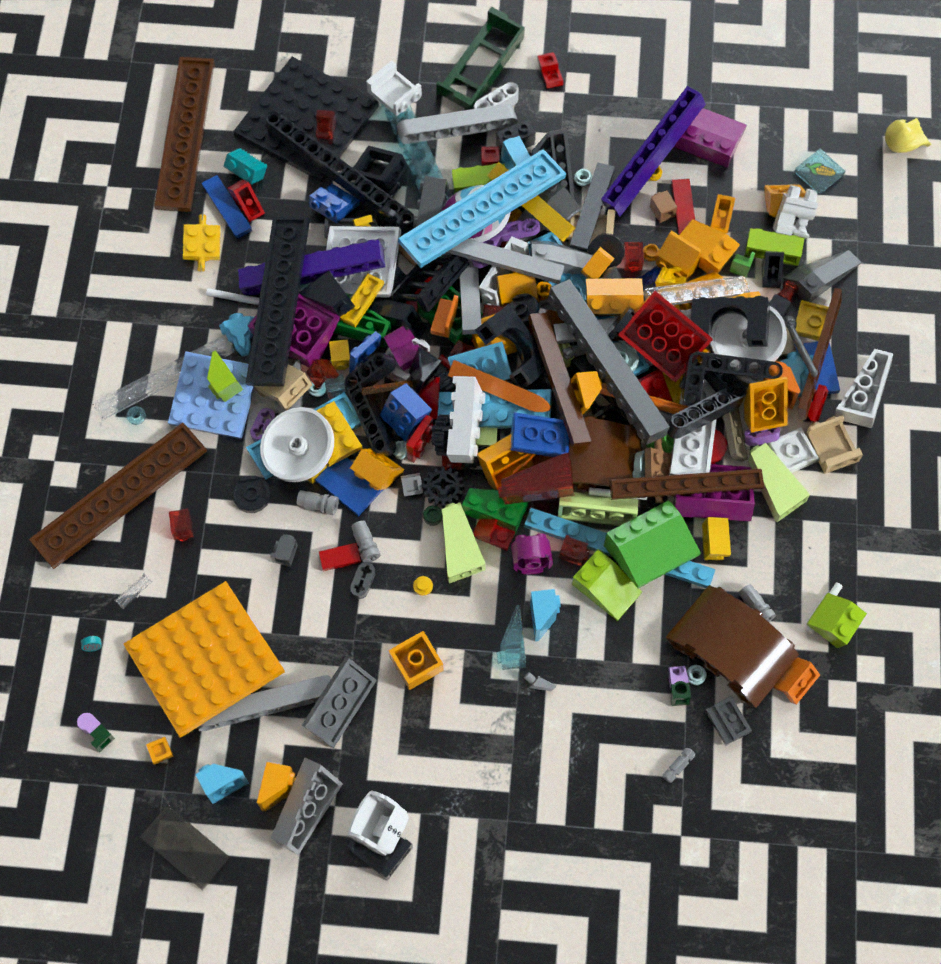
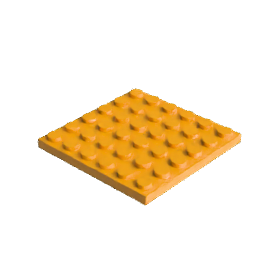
M226 581L123 643L180 738L285 673L284 668Z

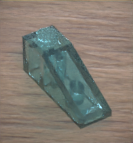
M516 605L500 644V652H496L497 664H501L502 670L526 668L520 605Z

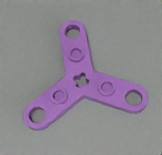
M534 218L526 219V221L509 222L497 235L482 243L499 247L502 242L509 241L511 236L517 239L534 236L540 232V223ZM472 260L473 266L477 268H483L489 265L483 262Z

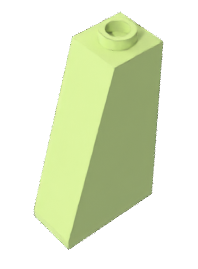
M766 443L751 449L748 462L751 469H762L764 488L761 491L774 520L778 522L807 502L810 494Z
M461 503L446 505L442 509L447 576L450 584L485 571L486 564Z

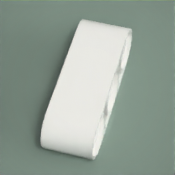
M513 82L506 83L477 100L474 104V109L503 104H511L513 106L518 102L519 87Z

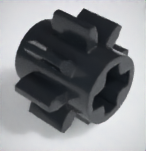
M440 369L433 374L434 379L440 377V392H450L454 389L453 378L448 376V370L442 372Z

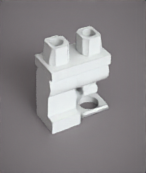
M790 185L787 194L783 193L773 225L774 231L786 235L809 238L805 226L808 225L809 220H813L818 207L816 202L817 192L806 189L804 198L799 197L801 188Z

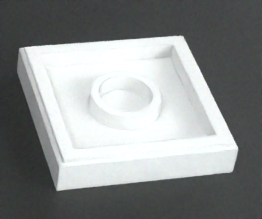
M801 427L780 436L775 442L767 443L791 473L819 461L818 455Z

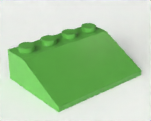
M670 500L607 532L603 545L637 588L648 584L701 554L682 515Z

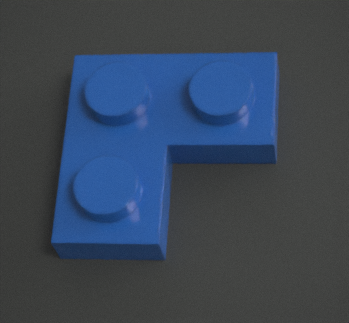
M375 331L371 336H366L361 345L351 350L349 373L367 361L368 356L380 346L381 335Z

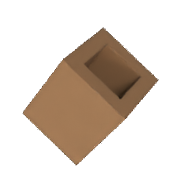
M667 190L657 192L651 197L650 208L659 223L676 216L677 205Z

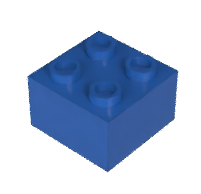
M406 383L390 393L380 416L395 430L397 435L404 441H407L414 434L426 415L429 416L432 409Z

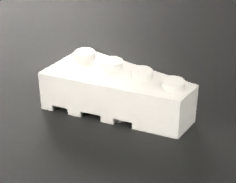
M874 349L863 366L862 371L854 380L853 385L845 394L844 399L836 408L835 416L843 415L845 422L872 428L890 370L893 353Z
M453 376L452 383L455 384L456 391L452 392L451 395L454 412H450V425L453 428L449 429L447 456L451 462L473 463L474 456H477L478 453L476 442L480 438L479 421L483 419L481 407L485 403V393L482 392L476 377Z

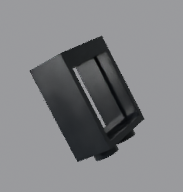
M369 145L353 166L356 171L380 189L389 193L408 167L402 154ZM375 160L389 163L381 176L367 173Z

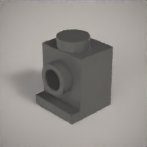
M284 534L280 537L279 541H276L274 546L275 553L271 552L270 555L273 563L291 567L298 547L297 541L293 536Z

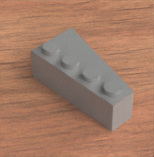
M304 758L271 839L283 848L299 855L343 783L322 765Z

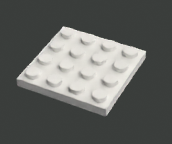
M330 226L326 250H331L334 247L349 246L352 243L359 244L371 239H379L384 248L386 267L335 278L349 297L354 295L368 273L384 281V285L376 297L391 296L399 249L398 238L401 235L400 227Z

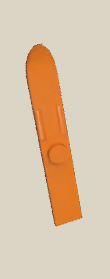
M453 360L448 376L452 378L453 376L476 377L481 389L485 392L534 412L550 411L551 406L543 397Z

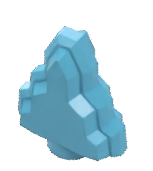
M234 313L229 316V320L222 322L219 327L222 335H226L228 341L234 343L236 351L242 357L247 356L251 349L250 339L253 337L248 325L254 317L244 316L242 313Z
M791 352L786 355L787 359L781 362L791 368L800 388L798 397H801L809 371L799 352Z

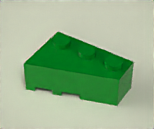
M367 309L356 328L339 320L333 333L363 342L366 336H371L376 331L381 335L380 347L386 348L387 343L384 337L391 333V324L373 310Z
M469 488L462 508L465 515L478 520L496 519L497 525L512 530L516 534L529 505L531 493Z

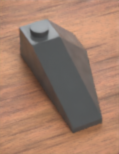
M556 183L538 195L567 221L581 210L579 204L560 183ZM525 209L517 221L536 218ZM539 221L540 232L545 229L548 231L549 229ZM537 234L534 236L519 238V240L527 242L535 238Z
M850 250L798 267L785 276L783 280L804 301L812 302L862 262Z

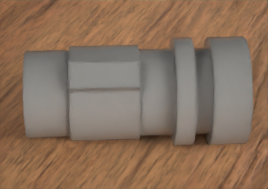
M299 491L297 505L315 512L321 510V513L336 514L339 504L337 496Z
M366 521L354 523L351 528L356 543L359 546L358 551L361 554L363 563L375 561L381 554L377 544L373 542V537Z
M751 584L739 591L743 602L752 609H758L763 614V618L768 622L776 616L774 611L770 609L769 604H765L763 598Z

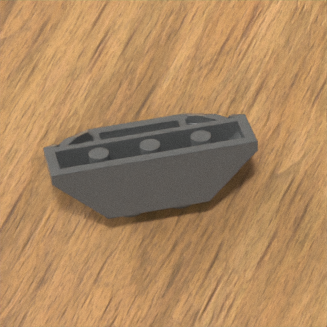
M567 129L548 131L533 148L532 156L544 149L566 173V177L558 183L563 185L574 198Z

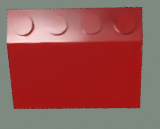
M654 291L635 310V313L632 314V319L621 332H617L622 339L675 383L685 373L688 355L693 351L703 352L713 340L712 337L657 291ZM694 355L692 357V363L697 359L699 355Z

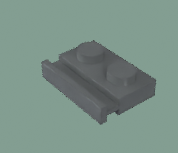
M732 696L705 710L725 746L752 732Z

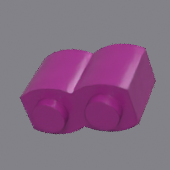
M401 326L386 335L384 339L400 368L405 371L411 367L420 346L418 343L414 344L413 339L415 337L411 330H406L404 326Z

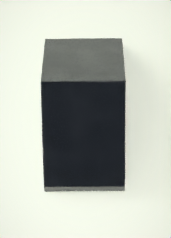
M765 251L761 264L763 288H781L784 252Z

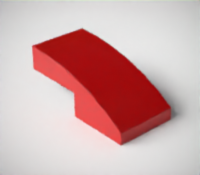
M554 52L537 56L546 88L562 86L563 78Z

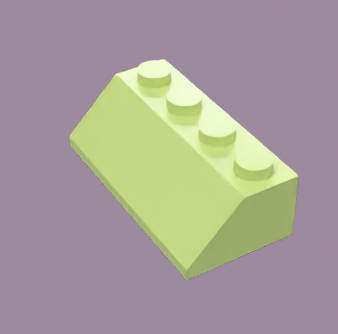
M572 489L561 490L558 517L621 526L637 517L638 499L611 500V497L588 495L589 491L580 493Z

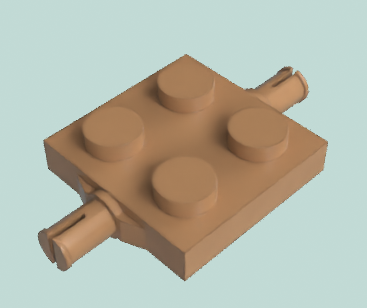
M662 438L654 441V448L645 449V477L669 475L672 454L663 451ZM663 496L655 497V503H663Z

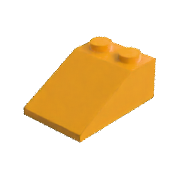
M694 219L679 235L702 250L698 267L707 274L711 272L718 274L740 246L738 242L726 233Z
M787 377L749 384L744 402V421L751 433L788 425Z

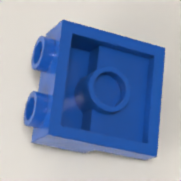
M334 184L329 185L326 189L320 187L309 196V207L335 223H338L360 205V200Z

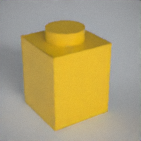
M348 339L330 341L333 370L349 368L350 352Z

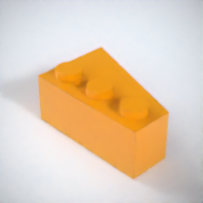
M511 434L477 453L488 484L494 490L501 491L503 489L502 486L509 479L512 480L516 476L515 473L520 467L525 466L536 455L511 451Z

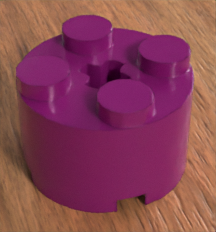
M539 533L535 536L518 535L515 537V541L511 545L515 571L518 569L521 570V574L530 575L543 572V568L547 566L548 569L552 567L551 546L549 539L546 538V534Z

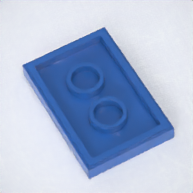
M818 342L803 343L808 354L814 356ZM829 342L816 389L819 384L824 385L829 391L828 394H835L840 392V386Z
M514 412L512 415L510 450L567 459L569 457V437L563 420Z
M346 457L334 465L328 466L315 481L331 495L337 496L344 506L359 517L383 490H375L369 485V481L355 476V471L350 469L353 462Z

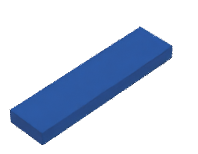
M218 175L202 182L203 188L235 238L237 239L251 232V226Z

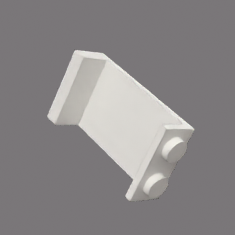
M511 236L504 249L530 256L528 243ZM492 266L480 284L479 290L483 306L486 310L497 313L501 310L497 295V276L509 274L511 270Z

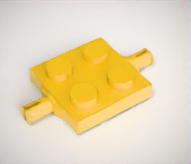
M202 214L199 215V224H184L183 260L198 261L197 270L200 272L201 265L202 272L205 271V262L220 260V225H207V216L204 214L203 221Z

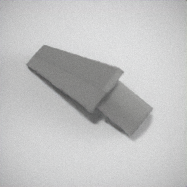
M530 672L524 676V679L530 683L529 688L552 691L556 688V685L540 676L535 678Z

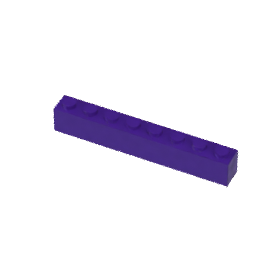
M686 86L601 198L606 209L615 210V214L621 217L706 105L700 92Z
M371 239L359 244L352 243L345 247H334L331 250L307 254L304 256L300 285L313 283L328 271H330L334 278L384 268L386 267L384 248L379 239ZM265 262L261 265L246 266L245 268L238 269L239 289L244 295L252 296L261 293Z

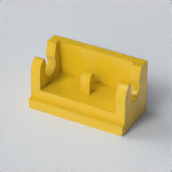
M663 267L659 273L655 284L657 292L664 298L680 295L686 283L685 276H674V272L681 271L680 267Z
M707 517L702 523L704 560H724V557L731 555L728 518Z

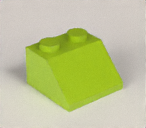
M216 350L213 351L207 376L211 384L208 387L217 399L222 398L226 402L241 392L243 388Z
M826 593L806 625L836 648H840L848 644L867 613L852 601Z

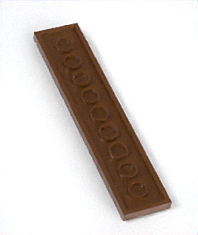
M179 57L154 204L155 210L191 212L215 65L214 59Z
M181 423L29 539L30 542L54 570L206 453V447L184 423Z

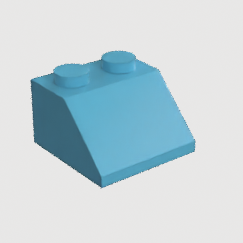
M555 589L531 592L530 609L535 641H539L555 622L557 613H560V597L555 594Z
M207 764L198 770L199 772L195 774L212 804L249 783L241 770L217 764Z

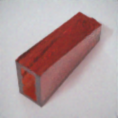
M569 452L501 479V486L498 487L499 498H503L506 505L575 496Z

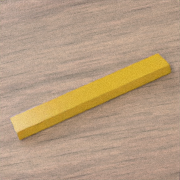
M498 162L487 176L494 180L509 170ZM538 195L521 205L563 242L575 229L573 225Z

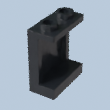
M400 836L393 852L383 856L352 838H349L347 841L349 844L347 846L348 851L387 881L413 848V844Z

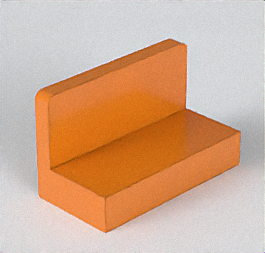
M454 295L453 301L440 299L430 330L431 334L449 338L458 309V296Z
M797 657L773 688L784 692L789 701L797 705L820 674L812 662Z

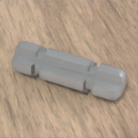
M685 748L681 753L682 756L679 755L670 765V770L667 769L662 776L667 782L672 783L676 779L675 775H679L689 764L688 761L695 757V753L690 748Z

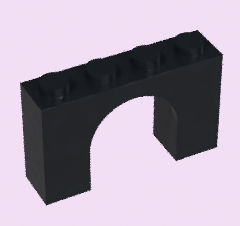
M737 296L735 298L717 297L708 299L706 297H699L698 299H692L691 321L710 337H712L713 325L718 318L725 314L736 313L742 315L747 320L746 340L748 347H768L770 315L768 297L755 296L746 298Z
M510 304L475 329V332L485 345L499 336L508 338L516 345L521 355V365L509 375L516 386L524 389L546 372L535 338Z

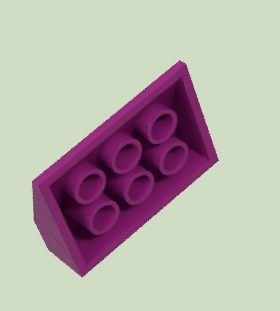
M703 108L674 145V148L728 168L747 124Z
M299 294L289 357L294 360H300L301 364L313 369L322 357L340 316ZM257 314L248 325L253 335Z
M710 465V472L751 469V467ZM753 490L674 495L673 505L682 517L728 518V520L752 521L755 505Z

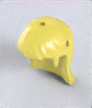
M917 118L908 123H905L906 120H895L886 129L885 142L893 152L906 153L923 145L926 147L931 146V143L923 134Z

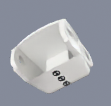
M370 791L362 800L352 819L348 836L374 852L386 856V854L393 852L409 820L407 811L402 809L398 803L388 796Z

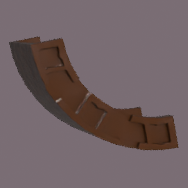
M587 416L584 418L592 441L590 445L572 447L569 440V457L567 459L536 454L533 457L531 486L542 492L566 489V486L571 485L577 486V489L584 490L596 487L610 489L609 480L633 478L635 454L641 451L642 440L638 437L637 431L632 425H624Z
M710 585L666 636V639L676 651L692 659L698 657L704 661L703 665L717 677L722 675L729 682L727 686L742 703L757 708L799 655L794 648V643L786 639L771 623L763 618V614L758 609L750 608L742 601L728 594L723 588H716Z

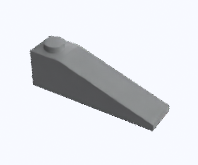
M530 240V256L564 265V274H582L580 271L593 256L592 254L554 242Z

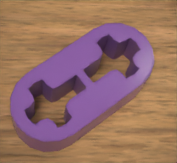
M264 408L258 413L250 431L254 442L260 440L263 436L259 435L257 437L256 432L259 433L262 428V433L264 434L267 426L275 418V413L272 409ZM269 414L271 419L268 418L264 423L263 416L267 417V415Z
M776 427L752 433L747 429L744 433L745 443L749 446H757L775 442L780 437V428Z

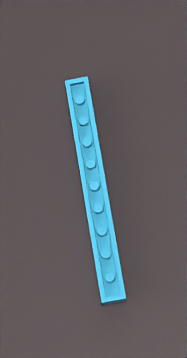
M530 508L524 524L525 528L593 551L599 549L605 555L611 556L603 546L606 537L605 532ZM688 561L665 575L707 588L711 585L715 569Z

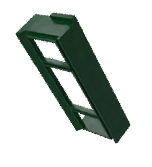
M491 6L488 10L486 23L444 82L438 81L436 83V95H441L467 110L474 109L475 102L485 95L524 39L525 27L508 19L509 15ZM492 27L514 37L505 51L484 40ZM481 45L501 57L482 84L478 85L459 74ZM457 80L476 90L472 98H469L451 88V85Z

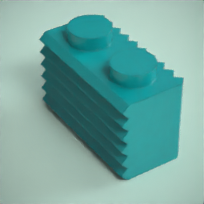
M241 148L228 153L223 165L226 169L243 180L248 181L251 185L264 178L267 164H264L261 160L259 161L258 158L256 159Z

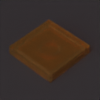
M411 380L363 387L362 395L394 391L406 383L413 388V383Z

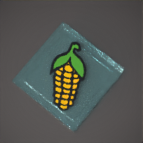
M822 149L817 150L796 167L794 171L818 194H821L845 174V170Z

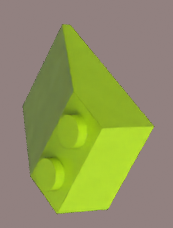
M599 549L575 574L572 585L616 621L623 616L642 594V591L634 585L618 565Z

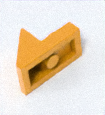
M717 195L710 227L728 234L736 197Z
M600 247L580 272L588 279H598L614 260V257Z

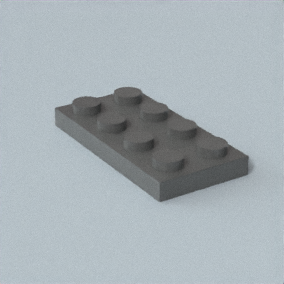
M345 657L302 726L329 747L334 748L377 680L350 658Z

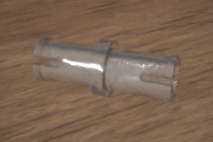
M144 573L132 585L129 584L127 586L128 589L115 601L124 609L135 597L138 598L140 593L152 581Z

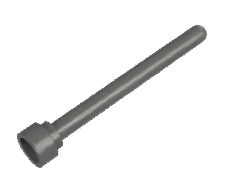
M792 316L783 317L785 326L788 328L791 338L810 375L816 377L818 371L796 331L797 324Z

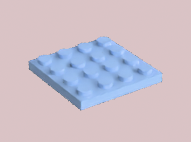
M185 352L168 424L179 426L181 423H184L189 429L242 439L254 391V386L246 384L249 364L222 359L243 388L241 392L224 402L222 398L217 399L208 387L211 384L207 379L211 356Z

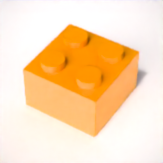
M424 631L388 650L390 659L409 690L444 671V665Z

